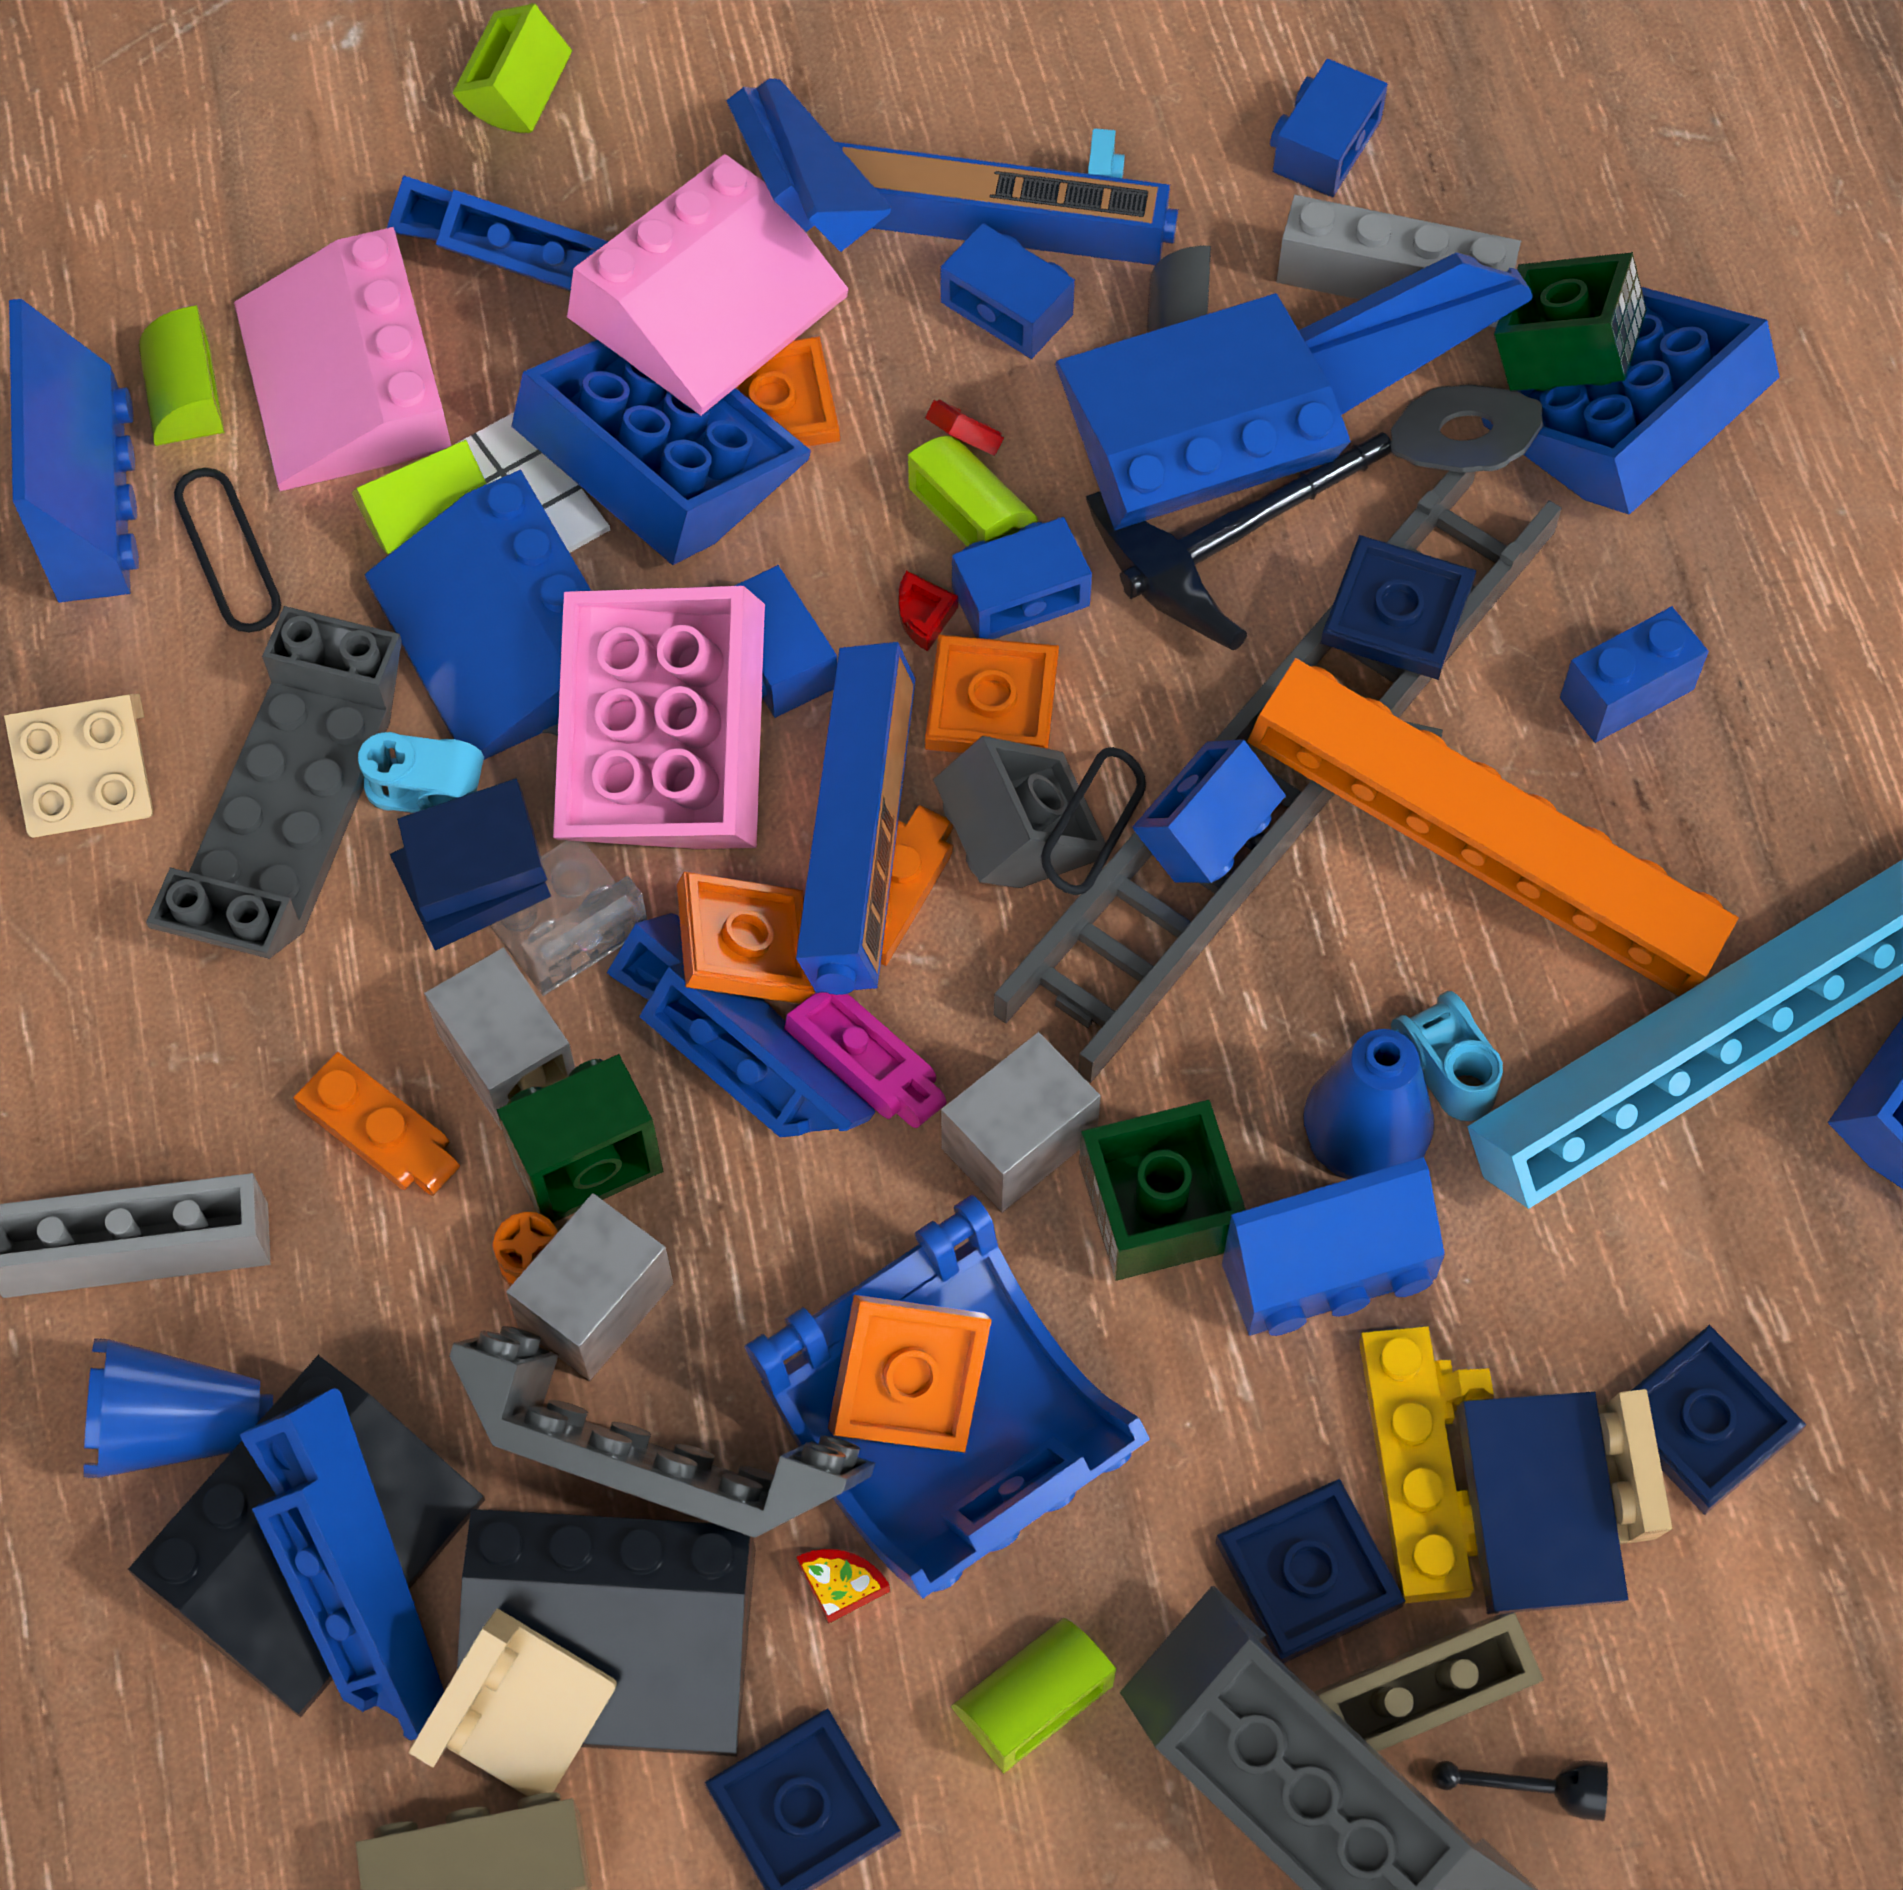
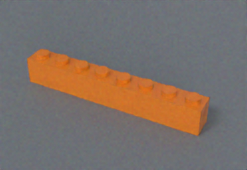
M1297 658L1294 659L1262 709L1247 740L1248 743L1677 996H1681L1703 982L1739 919L1738 916L1724 909L1722 904L1713 896L1691 890L1669 877L1666 871L1655 862L1633 856L1613 844L1610 838L1602 831L1593 827L1582 826L1558 812L1555 806L1544 797L1522 791L1502 779L1500 774L1491 766L1471 761L1447 747L1446 743L1438 735L1427 730H1418L1394 716L1390 709L1380 701L1360 696L1338 683L1336 678L1327 670L1318 666H1309Z

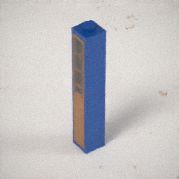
M835 142L891 206V212L872 229L966 241L984 223L1000 234L1012 236L1026 249L1156 265L1160 261L1163 243L1174 244L1179 210L1168 208L1170 184Z
M899 642L839 648L796 955L798 963L816 993L826 992L834 995H844L853 990L878 988L916 681Z

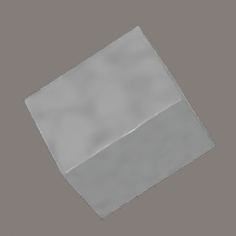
M504 947L424 993L439 1037L501 1130L502 1127L496 1109L507 1105L508 1101L515 1094L530 1087L545 1088L567 1078L575 1068L569 1042Z
M1038 1032L941 1109L942 1149L992 1203L1003 1212L1080 1150L1081 1131L1098 1127L1101 1095Z
M592 1193L510 1286L506 1293L518 1327L540 1336L541 1345L549 1351L558 1353V1358L590 1381L674 1283L666 1247Z

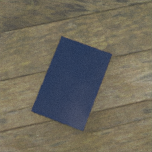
M1596 1391L1463 1401L1456 1407L1487 1615L1617 1604L1628 1601V1591Z

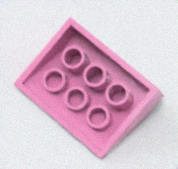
M724 154L574 267L567 317L702 416L844 300L849 289L805 231L773 200L766 183Z
M394 227L338 239L234 302L280 491L427 457L451 446L443 408Z
M745 586L564 592L553 838L566 841L689 849L757 848L765 604Z

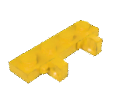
M1429 1326L1363 1332L1359 1345L1398 1588L1405 1599V1603L1470 1597L1473 1591L1468 1557L1478 1555L1468 1492L1467 1490L1458 1492L1456 1490L1446 1425L1453 1423L1455 1419L1454 1411L1457 1410L1456 1406L1461 1402L1494 1398L1490 1369H1461L1453 1371L1451 1360L1434 1361Z

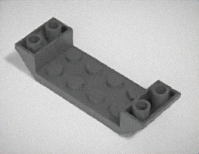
M287 606L283 607L262 655L271 684L190 871L186 872L169 868L146 921L149 928L267 959L273 957L304 933L364 788L365 776H363L359 767L358 752L362 744L369 737L387 732L390 724L402 642L400 634Z
M502 1326L500 1333L481 1331L479 1337L454 1342L449 1355L493 1446L754 1538L872 1476L876 1464L858 1457L859 1446L836 1437L822 1435L820 1436L819 1443L810 1441L781 1455L774 1475L748 1466H740L738 1473L713 1465L715 1456L703 1449L685 1444H675L674 1451L649 1443L651 1433L640 1427L622 1422H612L609 1429L586 1421L587 1410L563 1401L549 1400L547 1407L543 1406L559 1354L540 1348L541 1337L534 1333L509 1326Z
M1215 1586L1209 1588L1120 1691V1694L1154 1747L1302 1890H1538L1484 1838L1476 1844L1274 1656L1261 1643L1266 1634Z

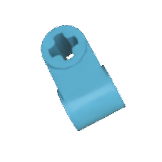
M393 732L378 733L369 737L362 744L358 752L359 767L363 776H365L364 792L369 802L375 807L386 811L410 813L477 792L484 760L482 751L465 741L456 739L436 740L399 735ZM389 748L395 750L396 758H391ZM383 786L388 787L389 795L384 794Z
M1446 991L1439 995L1437 1004L1410 1018L1406 1015H1400L1392 1020L1391 1030L1402 1033L1415 1045L1426 1085L1440 1103L1441 1108L1449 1116L1460 1121H1475L1492 1110L1503 1074V1062L1499 1053L1491 1046L1478 1028L1469 1009L1453 991ZM1463 1075L1473 1076L1479 1079L1483 1085L1468 1086L1461 1083L1456 1077Z

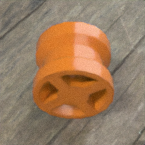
M521 1212L511 1215L500 1224L494 1234L493 1249L502 1277L509 1286L532 1263L533 1257L538 1252H541L558 1233L556 1226L550 1219L539 1213Z

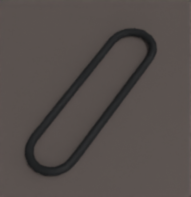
M200 468L192 470L178 481L174 491L175 503L220 612L228 625L238 631L249 633L261 631L270 626L279 616L281 600L234 487L228 477L217 469ZM213 477L221 482L271 597V611L266 618L259 622L241 623L230 612L184 502V489L189 482L196 478Z
M1115 747L1104 748L1096 755L1043 847L1041 854L1042 867L1048 879L1065 893L1080 895L1086 893L1093 886L1144 794L1146 787L1145 774L1140 764L1122 749ZM1111 756L1117 757L1132 769L1137 782L1136 790L1085 881L1081 885H1071L1062 880L1055 872L1051 863L1052 850L1104 760Z

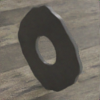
M1472 384L1437 387L1410 402L1391 428V452L1395 456L1420 467L1459 473L1498 470L1524 455L1543 427L1542 405L1536 399L1529 398L1518 391ZM1462 416L1483 417L1493 424L1492 429L1487 434L1472 440L1450 439L1440 431L1446 422Z

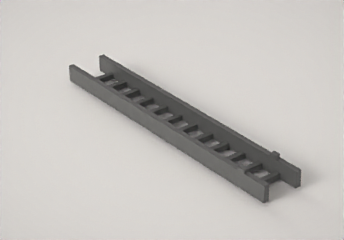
M1448 471L1434 489L1428 491L1421 498L1414 512L1387 541L1388 544L1421 553L1416 549L1431 531L1438 527L1495 563L1476 587L1472 585L1446 661L1555 533L1562 507L1549 500L1517 539L1506 546L1450 511L1473 484L1476 472L1459 473ZM1332 606L1214 741L1244 739L1248 744L1247 740L1259 714L1294 659L1297 658L1309 666H1316L1330 650V646L1321 644V638ZM1346 652L1394 683L1379 701L1386 705L1392 714L1398 718L1432 679ZM1267 769L1286 794L1280 803L1288 809L1266 835L1261 832L1244 844L1251 852L1229 878L1224 875L1212 883H1199L1215 895L1192 922L1131 881L1134 875L1153 855L1136 832H1134L1101 870L1093 886L1074 901L994 993V1016L1007 1024L1039 985L1045 987L1057 996L1055 1006L1088 1029L1092 1025V1021L1102 1027L1079 1054L1078 1073L1091 1083L1327 804L1334 793L1312 780L1301 792ZM1116 896L1177 937L1176 941L1154 966L1093 925ZM1078 940L1140 982L1116 1011L1054 969Z

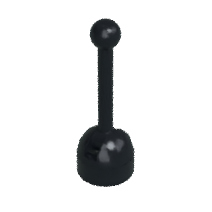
M1589 1760L1571 1762L1561 1770L1555 1779L1459 1770L1450 1761H1441L1432 1770V1780L1442 1790H1451L1458 1784L1550 1793L1557 1797L1559 1805L1569 1815L1587 1820H1605L1608 1792L1607 1762Z

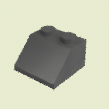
M982 736L933 779L943 801V811L947 819L954 825L966 852L967 865L973 874L977 876L979 882L1023 888L1046 880L1048 877L1041 861L1043 847L1079 785L1063 752ZM1084 796L1051 853V863L1058 875L1094 863L1106 843Z

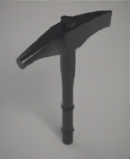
M1380 432L1358 445L1353 444L1349 450L1340 454L1334 461L1320 465L1306 474L1300 473L1297 479L1248 505L1223 515L1180 540H1177L1171 533L1149 524L1147 521L1114 530L1101 492L1086 496V500L1101 537L1122 571L1120 573V580L1127 596L1132 599L1142 594L1157 610L1231 650H1236L1245 641L1247 632L1224 615L1202 584L1195 565L1236 543L1289 509L1308 499H1315L1318 493L1360 470L1366 471L1369 465L1392 453L1391 440L1384 432Z

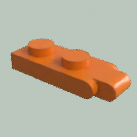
M921 805L916 808L907 824L898 820L881 964L887 966L953 852L954 846L946 842L952 831L953 824L947 817Z
M338 1051L293 1097L298 1109L402 1190H406L414 1182L426 1193L434 1196L460 1168L459 1163L444 1150L450 1141L438 1128Z

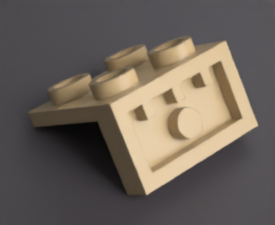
M128 694L4 715L26 830L30 837L34 838L145 819L153 815L154 810L136 719L144 718L140 694Z
M1647 1389L1619 1392L1605 1405H1598L1620 1544L1651 1541L1673 1528Z
M497 1608L482 1628L408 1753L434 1767L445 1749L448 1748L526 1796L553 1793L617 1686L616 1680Z

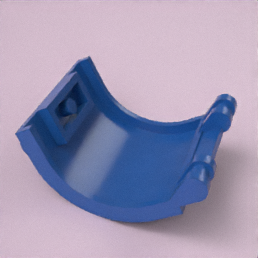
M970 1195L954 1206L955 1214L939 1225L935 1221H931L915 1232L918 1242L917 1246L812 1316L802 1307L785 1318L786 1327L769 1338L761 1334L745 1345V1350L762 1379L763 1387L798 1447L810 1441L819 1443L820 1436L822 1435L836 1437L859 1446L858 1457L876 1463L871 1477L835 1496L833 1499L882 1562L922 1599L932 1592H938L952 1586L959 1580L963 1570L989 1552L998 1551L1010 1545L1016 1540L1020 1530L1046 1512H1052L1067 1505L1075 1497L1077 1490L1100 1474L1116 1470L1130 1459L1134 1450L1150 1440L1140 1418L1107 1397L1093 1385L1047 1330L1020 1288L998 1247L990 1215L974 1195ZM967 1238L969 1239L967 1243H965L964 1245H962L954 1251L955 1246H957ZM854 1295L985 1313L992 1319L965 1453L834 1436L830 1432L828 1424ZM801 1350L802 1353L784 1365L783 1361Z

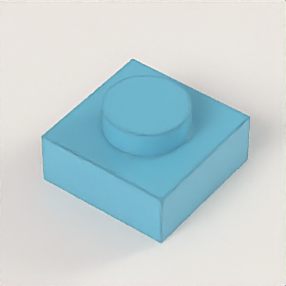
M1093 128L1088 174L1123 178L1125 155L1114 154L1116 130Z

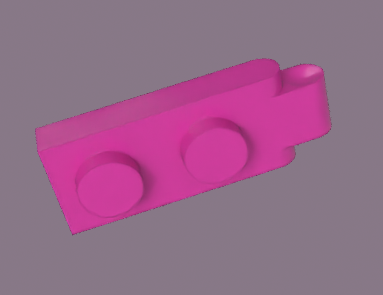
M814 993L787 1014L784 1029L884 1118L890 1119L897 1114L911 1127L918 1128L946 1105L945 1095L934 1085L937 1077L932 1067L849 994Z

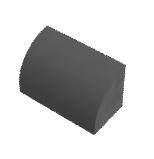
M1193 246L1177 250L1162 258L1155 265L1150 276L1147 333L1208 314L1211 246Z

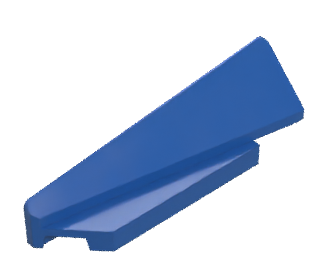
M769 78L757 88L742 87L726 100L773 200L805 232L815 226L842 252L891 212V206L780 79Z
M404 175L387 224V228L394 227L395 234L434 240L436 245L444 250L567 291H571L574 267L609 242L454 189L452 192Z
M1455 252L1300 329L1299 332L1331 385L1342 415L1531 301L1533 296L1529 286L1517 269L1509 267L1507 272L1481 265L1474 257Z
M669 913L635 923L608 969L607 974L646 998L648 1002L639 1017L779 1137L800 1136L808 1132L832 1129L848 1131L868 1122L873 1117L875 1109L784 1029L786 1021L763 998L685 987L680 918L678 915Z
M334 1388L239 1434L247 1450L276 1494V1496L268 1498L252 1508L342 1700L362 1712L375 1706L398 1718L404 1731V1737L414 1740L417 1739L442 1697L444 1689L341 1392Z

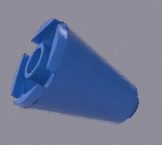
M1376 1029L1364 1034L1315 1083L1307 1097L1303 1119L1304 1127L1311 1143L1310 1148L1316 1159L1335 1175L1351 1179L1425 1157L1433 1137L1434 1114L1418 1051L1412 1041L1398 1031Z
M94 1338L92 1352L106 1353L105 1369L90 1368L84 1448L99 1449L98 1463L84 1464V1478H101L230 1454L242 1441L239 1434L254 1427L273 1406V1394H260L259 1379L111 1339Z

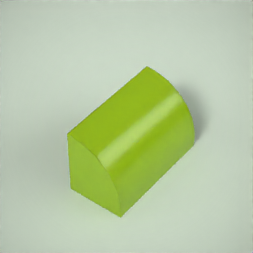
M535 3L495 11L453 91V95L473 115L494 127L516 133H531L572 53V49Z
M197 305L180 308L158 317L146 327L139 340V353L155 446L225 433L209 340Z
M953 436L937 437L922 444L908 454L909 489L966 546L979 541L991 542L1017 533L1026 525L1039 522L1037 516L959 439Z
M464 440L359 486L351 493L375 540L386 554H390L466 493L480 488L487 483L467 440Z
M1062 1618L952 1704L951 1708L1004 1774L1111 1689L1114 1685L1116 1668L1087 1634L1070 1620Z

